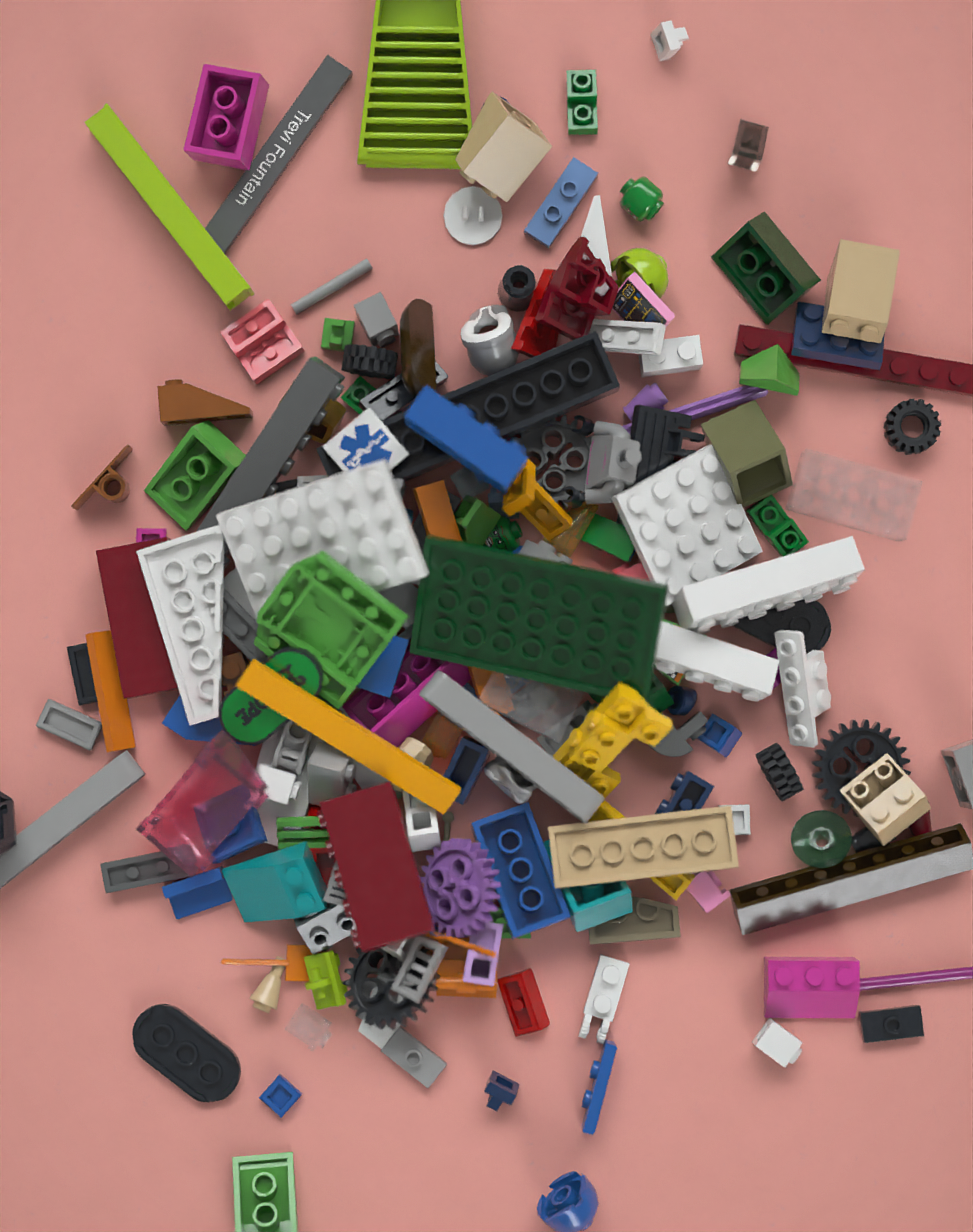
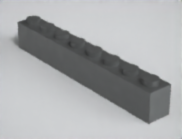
M316 356L308 359L196 532L219 525L216 515L220 512L272 496L276 493L279 486L275 483L281 474L286 476L294 466L295 461L292 460L297 450L302 452L311 439L308 433L314 424L319 426L328 413L325 407L330 400L336 401L345 386L341 383L345 376ZM225 537L224 570L231 561L229 558H227V556L230 553V550L225 540Z

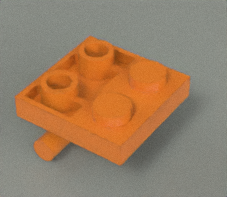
M470 936L464 937V938H457V939H460V940H463V941H466V942L469 943V941H470ZM438 939V942L447 946L448 949L437 969V974L440 975V978L436 979V986L438 987L436 996L496 998L498 962L494 986L463 981L468 949L447 942L445 939Z

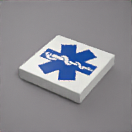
M370 407L322 446L343 472L385 458L391 471L409 456V453Z

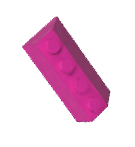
M410 643L407 647L391 698L360 689L342 707L353 721L395 747H398L437 711L419 695L437 670L443 672L463 687L471 679L466 665L410 653Z

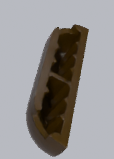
M414 299L403 310L399 326L402 380L408 392L417 398L425 386H428L437 393L432 305L425 300Z

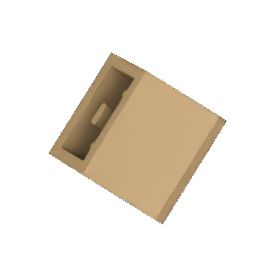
M888 753L840 790L865 826L883 846L931 809L926 795Z

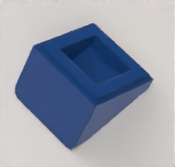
M712 713L708 722L704 725L706 731L697 739L722 756L728 757L740 739L742 732Z

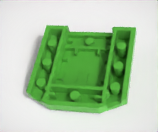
M322 550L294 563L285 573L257 613L256 623H258L257 636L254 638V645L269 657L283 647H300L312 652L323 667V686L319 695L337 709H340L409 616Z

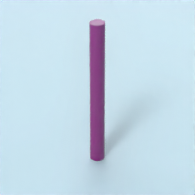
M973 966L860 978V991L973 979Z

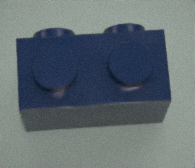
M686 770L684 775L678 773L670 786V789L674 790L669 801L662 800L655 814L702 809L714 786L690 771Z

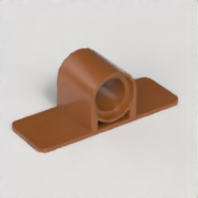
M126 445L71 507L75 510L80 509L95 491L113 503H120L127 499L130 492L129 484L115 469L132 452L133 448ZM112 481H119L121 483L120 492L115 496H110L107 491L108 485Z

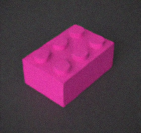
M203 64L184 145V151L194 161L250 171L269 89V84L260 73Z

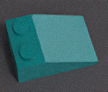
M549 839L544 841L543 843L552 865V856ZM626 881L560 888L576 932L633 912L632 895Z
M307 841L222 869L224 878L244 922L294 919L326 909L327 902L323 900L327 887Z

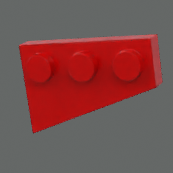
M554 269L543 270L511 348L530 358L554 349L557 345L559 333L535 320L545 292L556 272Z

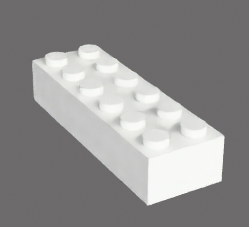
M851 536L683 586L676 594L675 602L672 605L681 628L703 635L710 631V627L719 624L721 628L730 627L737 624L739 618L749 616V619L752 620L766 615V610L777 608V611H783L795 605L794 602L802 599L809 603L822 598V593L832 591L833 594L845 592L850 589L851 584L858 581L857 578L865 568L854 538Z

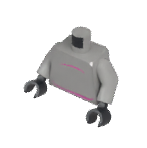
M576 415L574 418L583 421V425L579 430L572 428V431L583 436H588L594 432V436L591 438L585 492L581 493L576 488L567 486L563 491L573 496L569 500H563V502L572 508H579L585 501L587 504L613 502L611 497L622 492L635 482L637 464L641 460L640 444L638 441L631 440L630 434L619 424L603 421L593 423L591 419Z

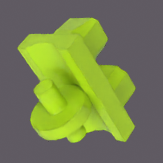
M332 950L305 956L304 961L309 977V982L305 983L306 990H312L316 1009L320 1010L346 1004L344 994L347 992V987L343 985V981L340 979L338 971L341 965L339 955Z

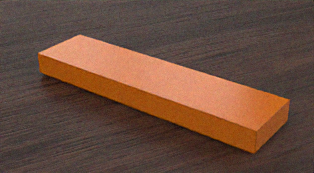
M111 630L87 633L85 636L106 751L113 752L135 748L127 699L123 698Z

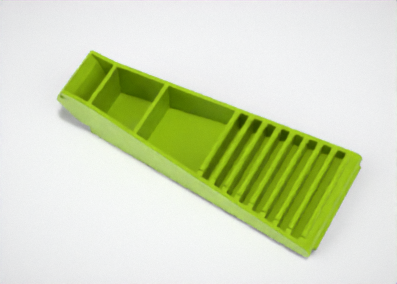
M376 0L357 165H366V168L461 169L455 159L472 128L460 0Z

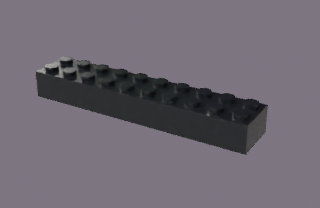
M594 331L442 395V397L456 407L462 404L475 414L474 418L482 425L485 422L491 424L501 432L500 438L505 440L618 392L620 384L598 333ZM407 411L381 421L409 453L408 457L391 470L394 480L400 478L404 482L455 461L451 456L405 424L404 415ZM322 446L316 449L328 477L343 472Z

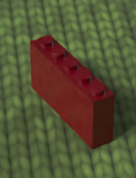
M168 537L96 551L124 699L178 689L137 554L138 550L171 540Z
M391 781L320 802L321 811H317V816L321 828H327L330 840L325 841L330 859H336L338 869L334 870V876L338 888L344 887L347 899L342 900L346 917L353 918L355 929L351 930V935L355 947H361L362 952L366 953L435 932V926Z

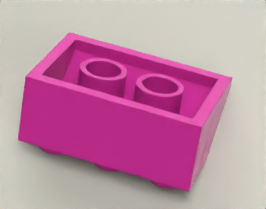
M764 957V1018H855L860 993V961L855 957Z

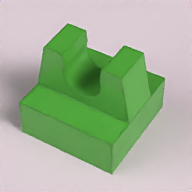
M325 318L321 348L344 352L345 345H352L355 322Z

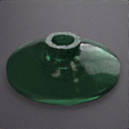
M818 810L805 814L796 822L791 833V844L794 853L803 863L816 868H827L838 864L847 856L852 844V835L847 822L841 816L830 811ZM821 839L828 842L824 847H820L816 843Z

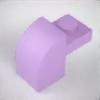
M484 922L486 929L477 930V935H470L469 943L494 951L497 956L492 958L468 949L463 981L494 986L503 924Z

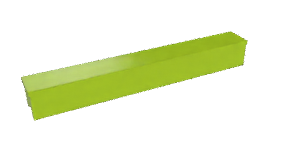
M106 103L104 108L86 120L84 123L228 309L231 311L246 298L253 296L254 292L111 107Z

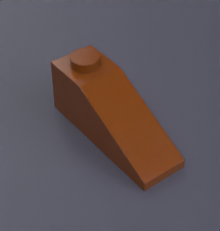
M167 380L164 386H157L160 422L164 426L200 423L207 420L221 421L253 418V411L250 407L188 383L183 384V380Z

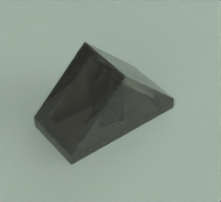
M740 119L728 164L756 172L763 157L769 127Z

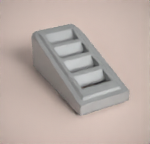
M425 935L415 937L391 990L419 1003L448 947ZM422 946L435 952L433 957L420 951ZM416 957L428 962V967L425 968L414 962ZM410 968L424 974L422 980L409 974ZM404 979L418 985L417 990L415 991L403 985Z

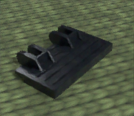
M634 405L630 439L639 442L641 460L637 464L636 478L633 485L677 462L674 460V456L685 458L696 452L695 450L681 449L682 440L700 443L704 441L705 435L678 429V427L689 429L692 416L644 405ZM618 513L616 524L624 525Z

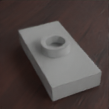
M401 1026L383 1049H381V1052L427 1088L431 1086L447 1065L444 1060Z

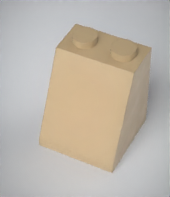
M492 91L455 160L462 169L459 173L468 182L474 184L477 181L483 185L481 188L490 197L496 199L499 196L508 202L552 148V145L533 120Z
M840 239L827 278L822 333L881 343L889 321L900 250Z

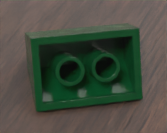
M765 211L748 221L711 256L766 325L770 324L821 281Z

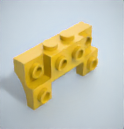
M619 683L594 711L591 710L587 714L585 721L577 729L572 730L565 743L554 753L553 758L595 789L605 799L621 782V773L612 770L607 765L633 738H637L655 747L672 729V720L651 708L635 689Z

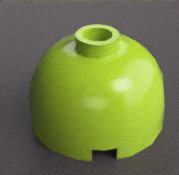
M632 248L611 262V272H616L618 279L615 282L619 288L635 272L659 298L665 294L669 282L667 264L660 255L645 248Z

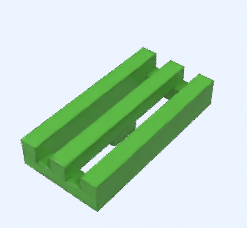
M318 816L277 817L278 849H284L307 841L309 848H326L325 841L330 840L327 829L303 828L302 830H284V827L320 826Z

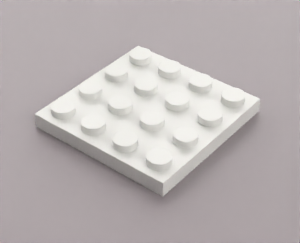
M711 444L611 497L649 580L669 585L665 606L675 602V596L681 587L720 576L763 552L742 504H737Z

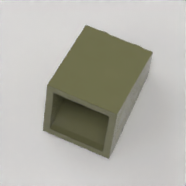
M756 400L740 405L701 424L703 435H705L706 445L711 444L735 500L737 504H742L743 508L793 485L785 447Z

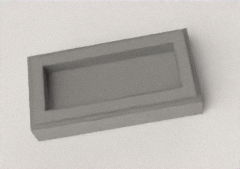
M52 699L47 700L36 724L37 727L92 751L102 729L100 721Z

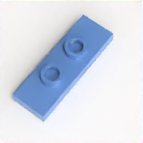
M573 157L525 228L524 233L549 248L597 178L598 173Z

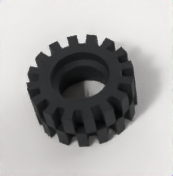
M348 344L344 348L341 370L370 378L393 379L396 372L398 353L375 346Z
M914 398L902 401L892 408L886 416L887 420L883 427L886 428L885 438L888 437L890 440L888 444L891 447L895 446L897 448L896 451L899 453L905 452L906 455H911L912 453L919 454L931 447L937 441L936 438L940 436L941 431L939 427L941 426V420L938 421L937 418L939 413L932 410L934 406L930 403L928 405L925 404V400L919 399L916 401ZM916 416L922 421L923 432L919 437L910 438L903 433L901 424L905 417Z
M777 742L755 754L767 781L782 802L804 790L795 768Z

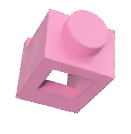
M706 871L694 872L693 874L696 877L687 887L706 913L731 896L725 888L721 891L718 887L722 883L713 871L708 873Z

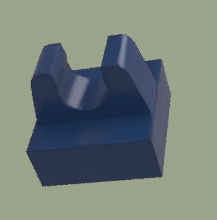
M493 1070L484 1092L490 1095L486 1106L497 1112L502 1102L512 1105L518 1092L519 1083Z

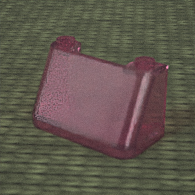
M222 729L205 745L192 765L156 805L151 814L140 823L136 830L192 877L198 869L204 872L216 859L212 853L253 806L258 809L269 797L265 792L268 785L233 738Z

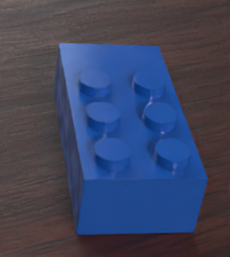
M425 386L404 415L405 424L506 495L527 465L528 457L524 454L526 450L513 440L507 443L499 436L501 432L491 424L485 422L482 425L474 418L475 414L464 405L460 404L459 407H456L434 390Z
M528 802L471 823L472 833L475 841L480 843V849L488 850L486 859L495 860L491 870H499V873L494 877V881L500 882L501 886L495 888V893L501 896L497 901L512 940L571 917L561 889L555 888L553 867Z

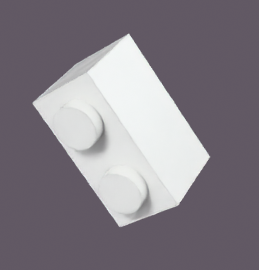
M699 335L663 339L661 355L638 354L641 378L700 370L703 366Z

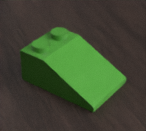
M209 420L204 421L189 429L144 491L187 531L216 502L246 455Z
M293 1152L232 1157L235 1232H299Z

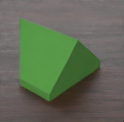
M776 344L741 361L739 384L797 396L799 392V372L779 344Z
M467 494L454 513L462 541L482 546L501 517L500 514L485 503Z

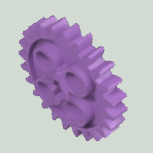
M451 838L450 841H441V847H433L434 855L426 856L429 865L421 867L426 875L425 877H420L421 882L424 883L423 889L431 916H433L434 926H438V932L446 933L447 937L464 938L470 935H477V930L486 929L484 922L493 920L489 911L498 910L493 900L500 899L501 897L495 893V888L501 886V883L494 881V877L499 873V870H491L495 860L486 859L488 850L480 849L479 842H471V839Z

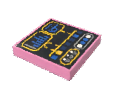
M635 272L618 289L612 307L623 321L662 323L667 327L675 317V314Z

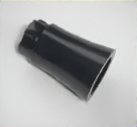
M516 265L506 271L498 287L499 299L506 308L516 312L527 310L538 284L533 272L523 265ZM516 282H522L525 287L518 289L513 287Z

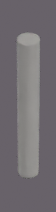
M366 258L292 303L291 306L295 313H301L373 269L370 262Z

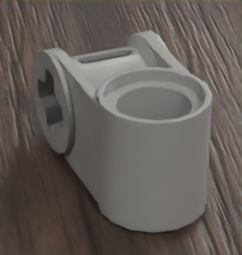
M290 720L284 726L281 739L273 757L272 767L282 766L295 770L296 774L301 776L308 757L313 733L307 730L304 737H296L291 730L294 722Z

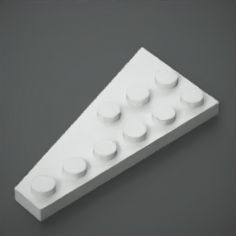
M220 525L137 551L189 725L219 717L221 704L224 535Z

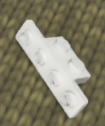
M779 630L775 632L778 660H780L779 670L789 741L794 746L814 748L818 745L815 717L831 708V694L828 689L827 665L824 659V652L812 650L806 654L802 632Z

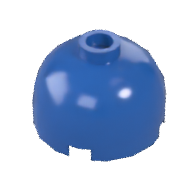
M575 1171L566 1173L553 1181L549 1187L554 1190L547 1197L542 1194L538 1201V1216L555 1232H579L587 1229L592 1224L599 1205L597 1193L592 1183L585 1175L582 1174L580 1176Z

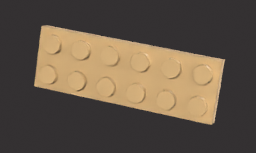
M731 806L548 827L555 888L739 867Z

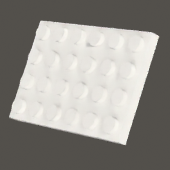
M386 458L220 512L216 515L256 618L257 613L288 569L294 563L322 550L376 592L426 577L429 574Z

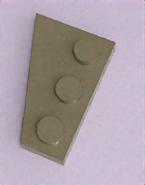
M632 896L633 912L588 928L590 945L681 937L678 906Z

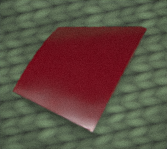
M579 237L562 260L545 292L535 318L539 323L572 341L589 334L595 316L611 314L619 289L612 276L607 273L601 259L595 258L587 245L589 241L585 237Z

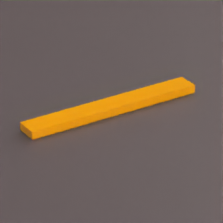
M254 658L236 685L443 815L461 791L460 786Z

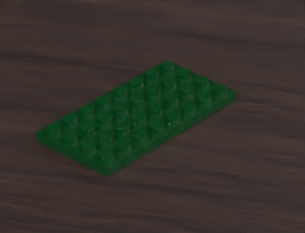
M430 534L425 538L423 558L429 574L426 577L420 578L410 653L606 697L619 683L635 689L641 698L648 703L669 585Z

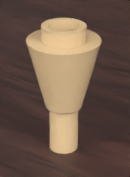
M276 956V959H275V960H286V959H283V958H281V957ZM272 966L270 973L266 975L249 998L254 1001L252 1007L267 1013L270 1012L271 1008L277 1010L281 986L280 978L285 966Z

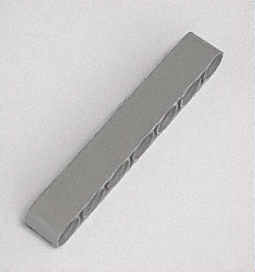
M437 670L419 693L431 706L582 822L587 823L604 801V797L443 672Z
M127 750L16 835L17 845L0 858V889L145 775V772Z

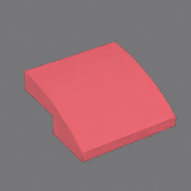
M269 298L220 332L256 385L305 352Z

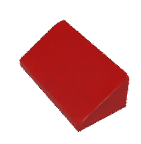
M531 968L497 979L515 1037L541 1031L550 1025Z

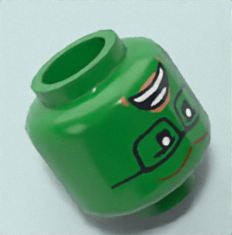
M502 515L483 546L512 552L520 546L519 538L523 537L521 527L516 520L511 522L509 518Z

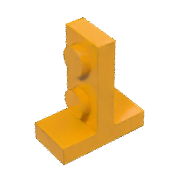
M528 459L526 467L506 495L503 494L502 509L509 516L520 511L549 541L572 527L573 519L535 481L536 466Z

